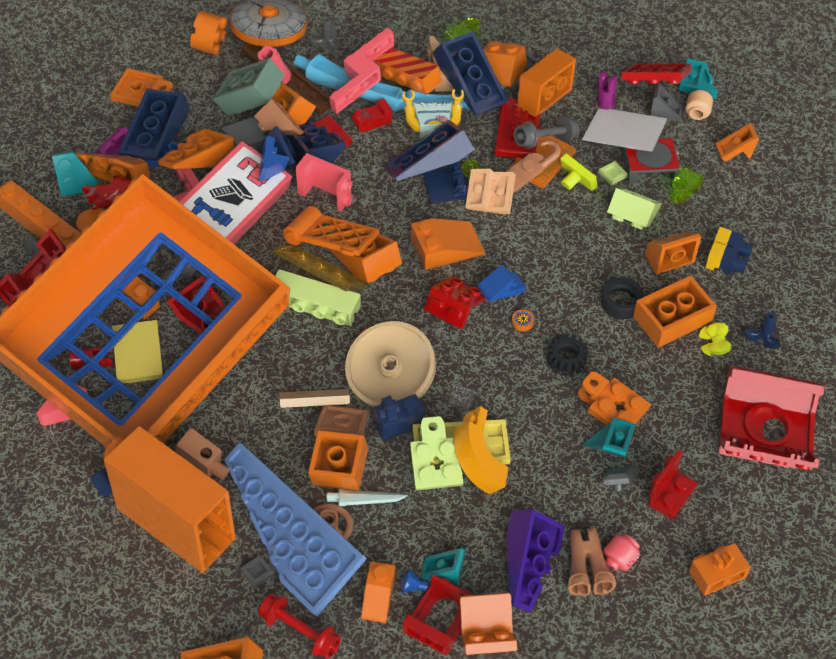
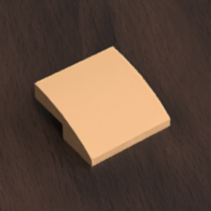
M471 169L465 208L476 211L510 214L516 175L513 172H493L491 169Z

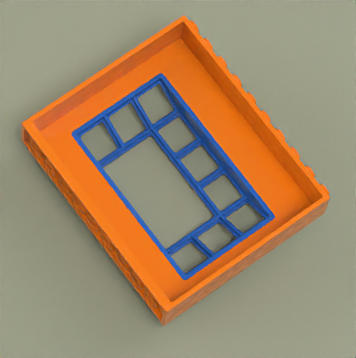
M142 174L138 179L131 181L128 189L123 194L115 197L112 205L107 210L100 212L97 220L91 226L85 227L81 236L76 241H72L66 247L65 252L60 257H56L50 263L49 268L34 279L33 285L28 290H23L18 295L17 301L11 307L8 306L1 312L0 362L106 448L118 436L127 438L138 426L164 444L289 306L290 287ZM162 243L181 257V260L166 281L146 267ZM187 263L207 277V280L192 301H189L172 288L173 283ZM140 273L160 287L143 306H139L122 292ZM213 283L233 297L231 303L215 320L197 307ZM165 293H168L205 322L208 327L143 398H140L100 366L99 362ZM116 298L136 312L118 332H115L98 318ZM90 324H94L111 338L93 358H90L73 344ZM66 349L86 364L69 377L64 376L48 363V361ZM91 370H94L112 384L111 387L96 398L90 397L74 384ZM117 391L122 392L136 404L121 420L100 405Z

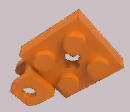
M127 68L111 92L110 97L111 101L139 107L146 89L170 92L173 89V84L164 80L163 76Z
M590 372L582 382V387L577 393L581 400L591 405L587 412L606 426L612 422L613 417L637 424L652 405L615 377L610 382L596 372ZM615 404L622 405L625 411H617Z

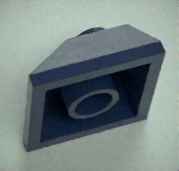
M276 126L267 136L275 137L274 146L277 147V154L289 157L286 168L296 171V166L300 160L289 137ZM265 137V139L261 142L262 146L264 145V142H265V140H266V137Z

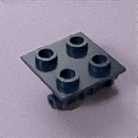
M459 161L449 164V167L446 169L430 170L423 173L430 203L467 199L469 185L464 166L461 167Z

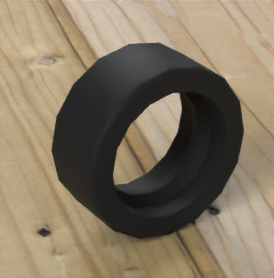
M618 277L611 279L603 287L601 296L602 309L613 318L621 320L630 319L633 317L636 301L644 297L643 289L630 278ZM615 291H624L631 294L635 298V302L630 305H620L613 302L609 296Z

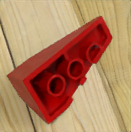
M202 275L179 293L189 301H192L207 279ZM212 286L197 306L213 320L226 308ZM173 297L167 300V303L182 322L199 334L206 330L208 325Z

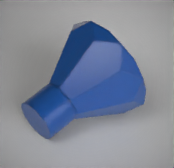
M409 569L405 571L400 579L401 593L414 590L425 592L428 582L420 580Z

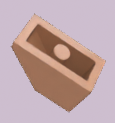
M273 99L255 115L259 121L257 125L265 133L267 131L271 132L276 126L286 135H302L304 133L284 107Z

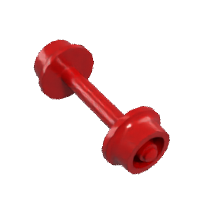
M271 593L265 598L259 608L258 615L265 620L267 626H272L278 618L315 641L312 655L316 657L320 655L329 659L338 651L342 637L335 632L333 626L329 625L320 633L285 611L288 602L286 596L279 597Z

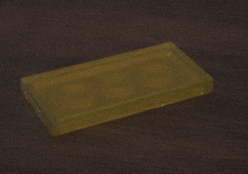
M296 245L276 246L274 254L346 292L363 290L366 286L365 281Z

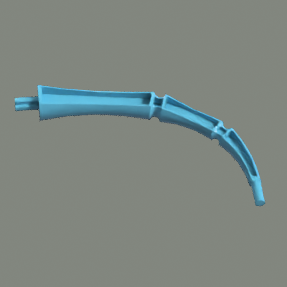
M320 54L312 60L297 55L294 61V65L306 70L305 77L314 84L339 90L351 79L345 74L344 68ZM378 82L360 96V98L376 104L377 100L384 98L393 111L396 112L399 109L405 111L406 103L402 101L403 91L400 87ZM411 90L405 92L406 98H411ZM414 91L415 96L412 105H414V102L452 101L454 105L452 94L425 95ZM464 100L460 102L462 108L470 110Z

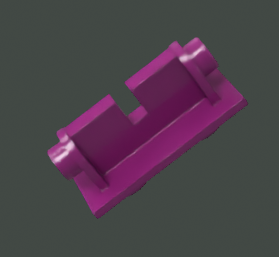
M125 127L122 129L118 128L93 154L119 155L118 152L128 129Z

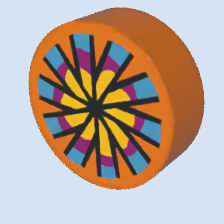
M522 309L514 312L512 326L516 330L528 331L533 327L534 316L530 311Z

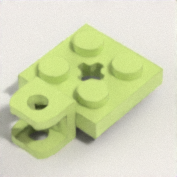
M441 417L423 418L420 427L421 441L410 442L415 491L463 486L462 469L456 456L454 438H446L443 419ZM434 458H438L439 461L443 462V465H440L438 470H435L434 466H430V462H433Z

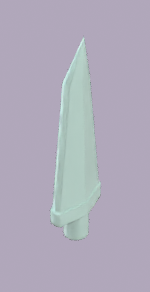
M338 489V493H327V502H339V506L397 502L408 495Z

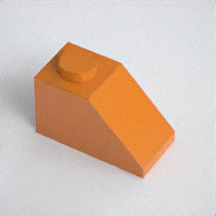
M371 561L366 581L361 619L386 623L395 582V565Z

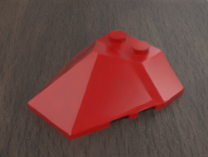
M49 229L36 243L40 252L20 273H8L0 281V297L6 305L11 307L17 301L18 295L23 290H28L33 285L34 279L39 274H43L49 268L50 263L65 252L64 244L53 229Z

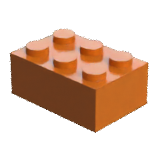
M555 49L541 61L535 63L529 70L523 72L519 78L520 86L517 95V107L523 108V111L527 110L528 114L536 117L572 90L576 58L559 49Z
M690 275L637 300L633 317L659 348L711 323L717 305Z

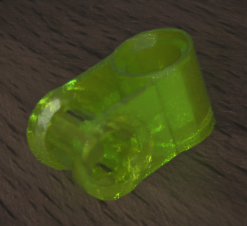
M468 18L450 27L445 32L444 39L449 41L474 31L479 40L481 22L476 18Z
M686 166L683 167L672 181L673 190L669 194L670 200L676 204L685 203L700 188L704 175Z

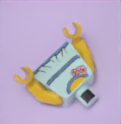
M455 89L452 91L454 105L452 101L414 102V105H412L415 96L414 91H410L411 98H406L405 91L403 92L402 101L406 103L405 115L407 124L415 132L419 133L420 138H424L448 120L456 125L460 123L462 110L460 102L464 99L463 90L460 97L454 96Z

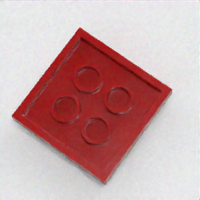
M692 63L632 64L622 72V81H628V84H638L640 81H647L648 84H658L660 80H667L668 84H678L680 80H683L692 71Z

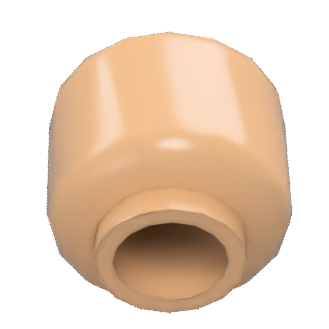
M703 90L691 92L685 106L687 115L695 120L707 118L712 110L713 98L708 92Z

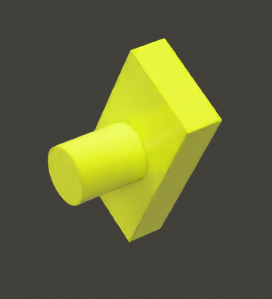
M567 153L561 158L562 169L569 173L561 181L565 188L570 190L578 182L591 191L598 187L596 176Z

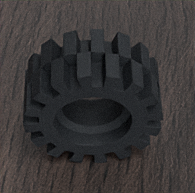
M561 334L558 335L557 339L554 337L548 345L547 363H550L549 367L551 369L555 368L556 373L563 371L562 375L566 376V372H569L570 376L574 375V371L577 374L580 373L581 369L585 368L589 352L586 342L583 343L582 338L576 340L577 335L574 334L572 338L569 337V334H565L564 338ZM563 350H569L574 352L576 357L565 359L559 353Z

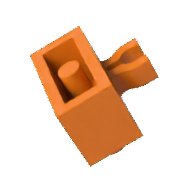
M734 543L729 546H719L708 555H698L692 560L689 572L705 596L746 578L751 567Z

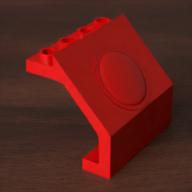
M730 365L722 398L718 454L803 470H810L812 467L818 468L820 459L814 454L815 414L819 396H823L825 386L818 382ZM772 418L781 421L786 430L785 437L777 441H768L763 435L764 423Z

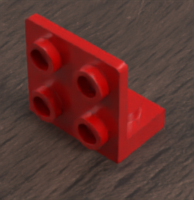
M678 450L674 456L670 455L663 466L665 469L662 473L659 471L656 473L651 482L653 486L648 493V496L651 497L648 506L671 520L675 519L698 485L694 480L678 472L683 454L681 450Z

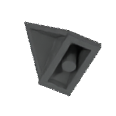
M660 83L656 84L650 116L680 122L683 107Z

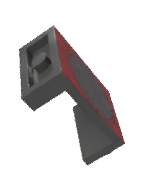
M672 138L658 139L652 152L626 147L622 149V157L625 170L628 173L627 179L629 184H636L638 175L641 173L671 172L673 181H677L678 175L682 173V163L678 161V148L674 146Z

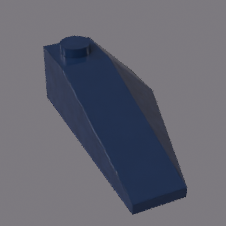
M309 119L305 124L299 125L304 131L302 135H287L300 161L307 153L333 164L346 146L345 141L339 134L335 132L330 134L325 127L321 126L318 128Z

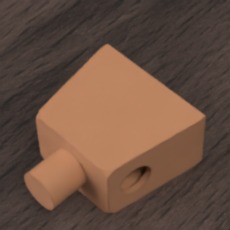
M190 428L176 445V453L210 477L213 474L221 480L227 476L230 468L220 462L222 451L194 429Z

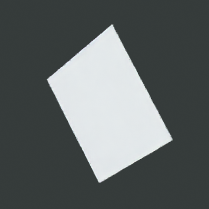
M598 109L582 140L652 152L667 118L613 109Z

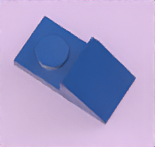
M267 136L264 142L259 181H265L283 172L288 164V156L277 154V147L274 146L275 137Z
M504 265L498 267L478 284L479 290L488 302L521 294L526 289V286L515 272L509 273Z

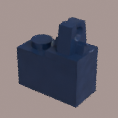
M416 394L397 401L395 399L392 400L391 396L382 398L380 405L373 407V424L382 441L412 431L413 424H421L426 416V411Z

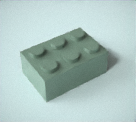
M271 58L230 71L213 100L227 115L240 114L249 109L253 110L258 106L266 105L273 99V95L280 88L281 81L285 75Z

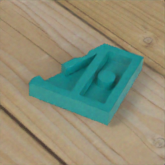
M74 151L52 154L61 197L83 193L82 187L85 185L95 186L100 184Z

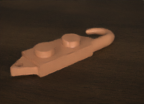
M546 140L540 144L541 146L550 145L554 148V151L546 158L538 153H530L505 171L513 172L516 175L513 193L542 173L547 166L558 159L561 149L557 142Z

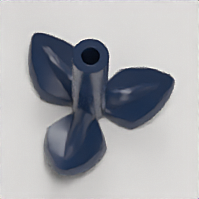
M771 312L766 314L765 320L761 323V331L754 328H748L743 331L744 335L753 342H757L762 338L765 347H780V341L769 335L776 331L775 315Z

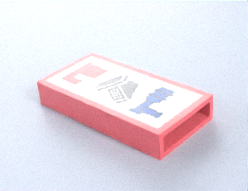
M242 141L179 202L235 244L289 188L293 176L284 170L265 181H259L261 154Z

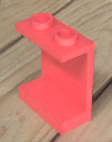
M306 153L296 166L298 194L305 197L313 186L337 196V211L342 212L344 207H348L353 199V195H351V171Z

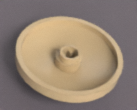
M398 321L382 322L362 332L351 345L345 362V373L349 386L361 401L371 407L380 405L382 398L391 396L392 400L395 399L397 401L416 394L420 399L429 389L436 372V356L428 338L418 328Z

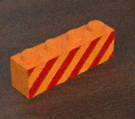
M392 47L373 61L380 67L381 77L425 95L429 94L442 82L438 65Z

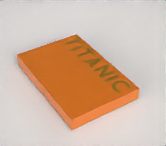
M553 136L539 137L537 141L536 153L544 158L550 155L554 148L550 145L541 146L540 144L543 141L553 140L559 144L561 149L558 159L529 181L542 189L561 170V158L566 153L572 157L577 149ZM517 158V159L509 166V169H510L512 166H514L516 163H518L520 160H522L523 158Z

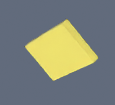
M157 320L137 322L114 347L116 377L123 384L160 379L163 376ZM125 324L114 325L112 329L118 332Z

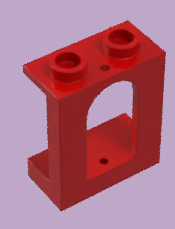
M433 575L431 577V585L411 616L408 614L403 621V633L447 656L462 632L460 597L473 595V593L467 589L461 590L452 585L446 578H439ZM449 598L457 603L459 611L444 634L423 622L438 600Z

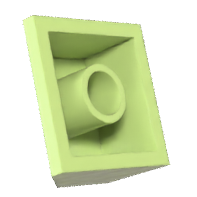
M616 188L607 212L611 213V218L623 222L626 219L632 222L631 226L643 229V227L651 225L662 203L625 188Z

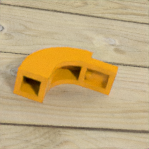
M480 406L473 411H469L464 416V424L454 429V448L459 464L467 477L478 488L488 494H492L505 488L509 467L495 459L486 447L484 427L488 410Z

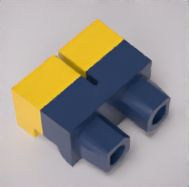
M719 227L705 268L714 270V268L722 269L728 275H731L732 270L744 274L748 260L737 256L750 258L754 245L744 242L743 234Z

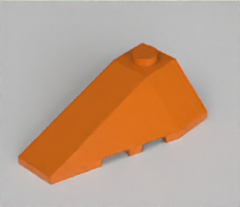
M204 128L189 135L186 143L178 144L177 150L170 151L159 160V165L171 169L216 167L235 148L234 137Z
M75 152L94 177L110 183L114 180L113 176L123 175L131 180L138 179L142 174L147 178L150 176L148 163L141 158Z

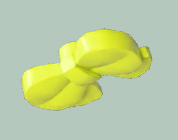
M714 323L708 327L705 326L700 331V338L712 339L711 343L701 347L703 353L712 356V354L723 355L730 352L732 348L731 343L725 340L729 329L725 323Z

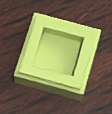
M616 161L600 168L598 172L611 186L628 176V173Z

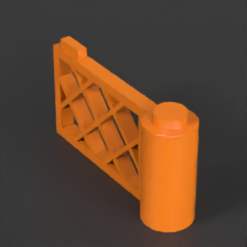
M314 206L306 207L283 230L285 240L291 245L297 246L301 242H306L341 251V254L349 256H360L379 235V229L322 215L320 210ZM324 223L330 224L329 226L322 227ZM336 231V233L326 235L328 232ZM355 236V238L345 239L346 237ZM359 244L358 247H353L349 245Z

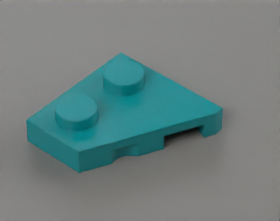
M687 59L686 63H692V71L681 80L679 91L691 93L696 90H703L716 99L718 90L713 86V77L709 73L707 63Z

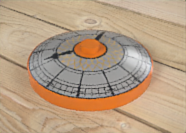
M247 0L232 10L230 27L238 38L247 43L264 47H276L299 40L307 30V16L301 7L288 0Z

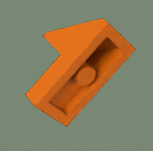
M749 123L717 142L716 146L724 161L730 160L741 152H744L748 158H751L759 138L753 124Z

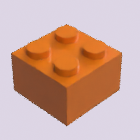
M318 430L308 472L312 484L359 491L368 452L365 436Z

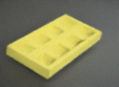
M486 420L484 441L488 451L501 463L510 464L511 458L506 420ZM444 423L446 438H454V429L464 423ZM413 424L414 442L421 441V424ZM434 458L433 462H430V466L440 468V465H443V462L439 461L438 458Z

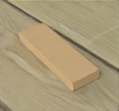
M349 389L280 392L281 408L350 403Z

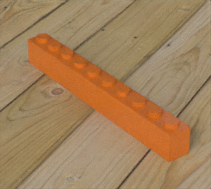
M12 180L0 188V208L35 236L43 237L49 229H53L65 248L81 236L80 232ZM136 277L122 292L139 306H143L156 291ZM159 300L142 317L143 320L160 308Z

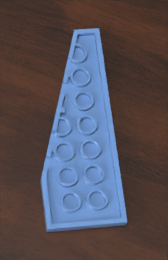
M239 442L225 458L226 466L230 468L229 472L241 492L243 502L249 509V515L262 543L270 554V560L278 571L281 583L314 615L318 616L367 558Z

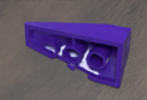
M533 509L511 511L507 530L511 605L525 612H531L542 589L540 578L543 573L549 574L552 567L548 562L552 554L558 555L565 528L559 522Z

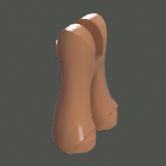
M587 528V541H583L580 529L571 530L569 592L574 596L590 594L591 587L586 567V558H588L594 594L610 593L616 587V581L605 562L596 528Z

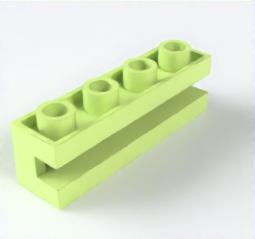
M280 269L275 275L290 287L288 307L293 308L297 312L304 311L313 314L319 319L333 320L338 325H352L354 313H358L361 307L360 294Z

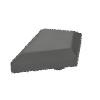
M631 465L609 469L605 473V485H613L614 491L623 490V484L630 483L640 473V467Z

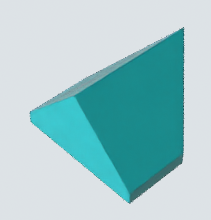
M613 417L611 423L588 439L582 446L626 459L636 424Z
M467 547L425 557L420 579L431 581V577L435 575L439 578L448 579L452 585L458 587Z

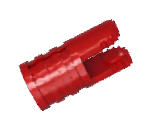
M103 347L83 348L80 350L90 358H93ZM70 352L72 370L80 369L86 365ZM103 358L99 365L102 367L113 366V360Z

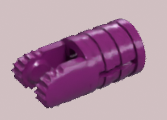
M602 71L599 75L597 105L599 108L607 110L615 106L617 77L613 75L608 81V73Z

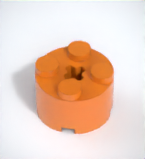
M200 11L193 25L195 31L194 34L191 33L190 47L218 56L221 50L219 43L220 41L224 42L227 36V31L224 29L226 28L228 18Z

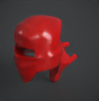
M123 175L113 176L114 180L109 185H85L82 187V191L87 194L88 203L95 204L92 210L102 207L109 208L115 197L123 194L128 189L132 180L125 178Z

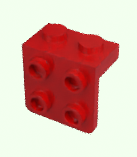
M450 277L432 286L424 310L462 329L466 325L471 309L484 302L486 298L479 288L464 284L460 278Z

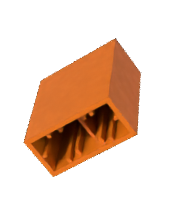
M140 426L127 438L118 436L108 445L104 454V463L117 509L203 573L236 539L228 490Z

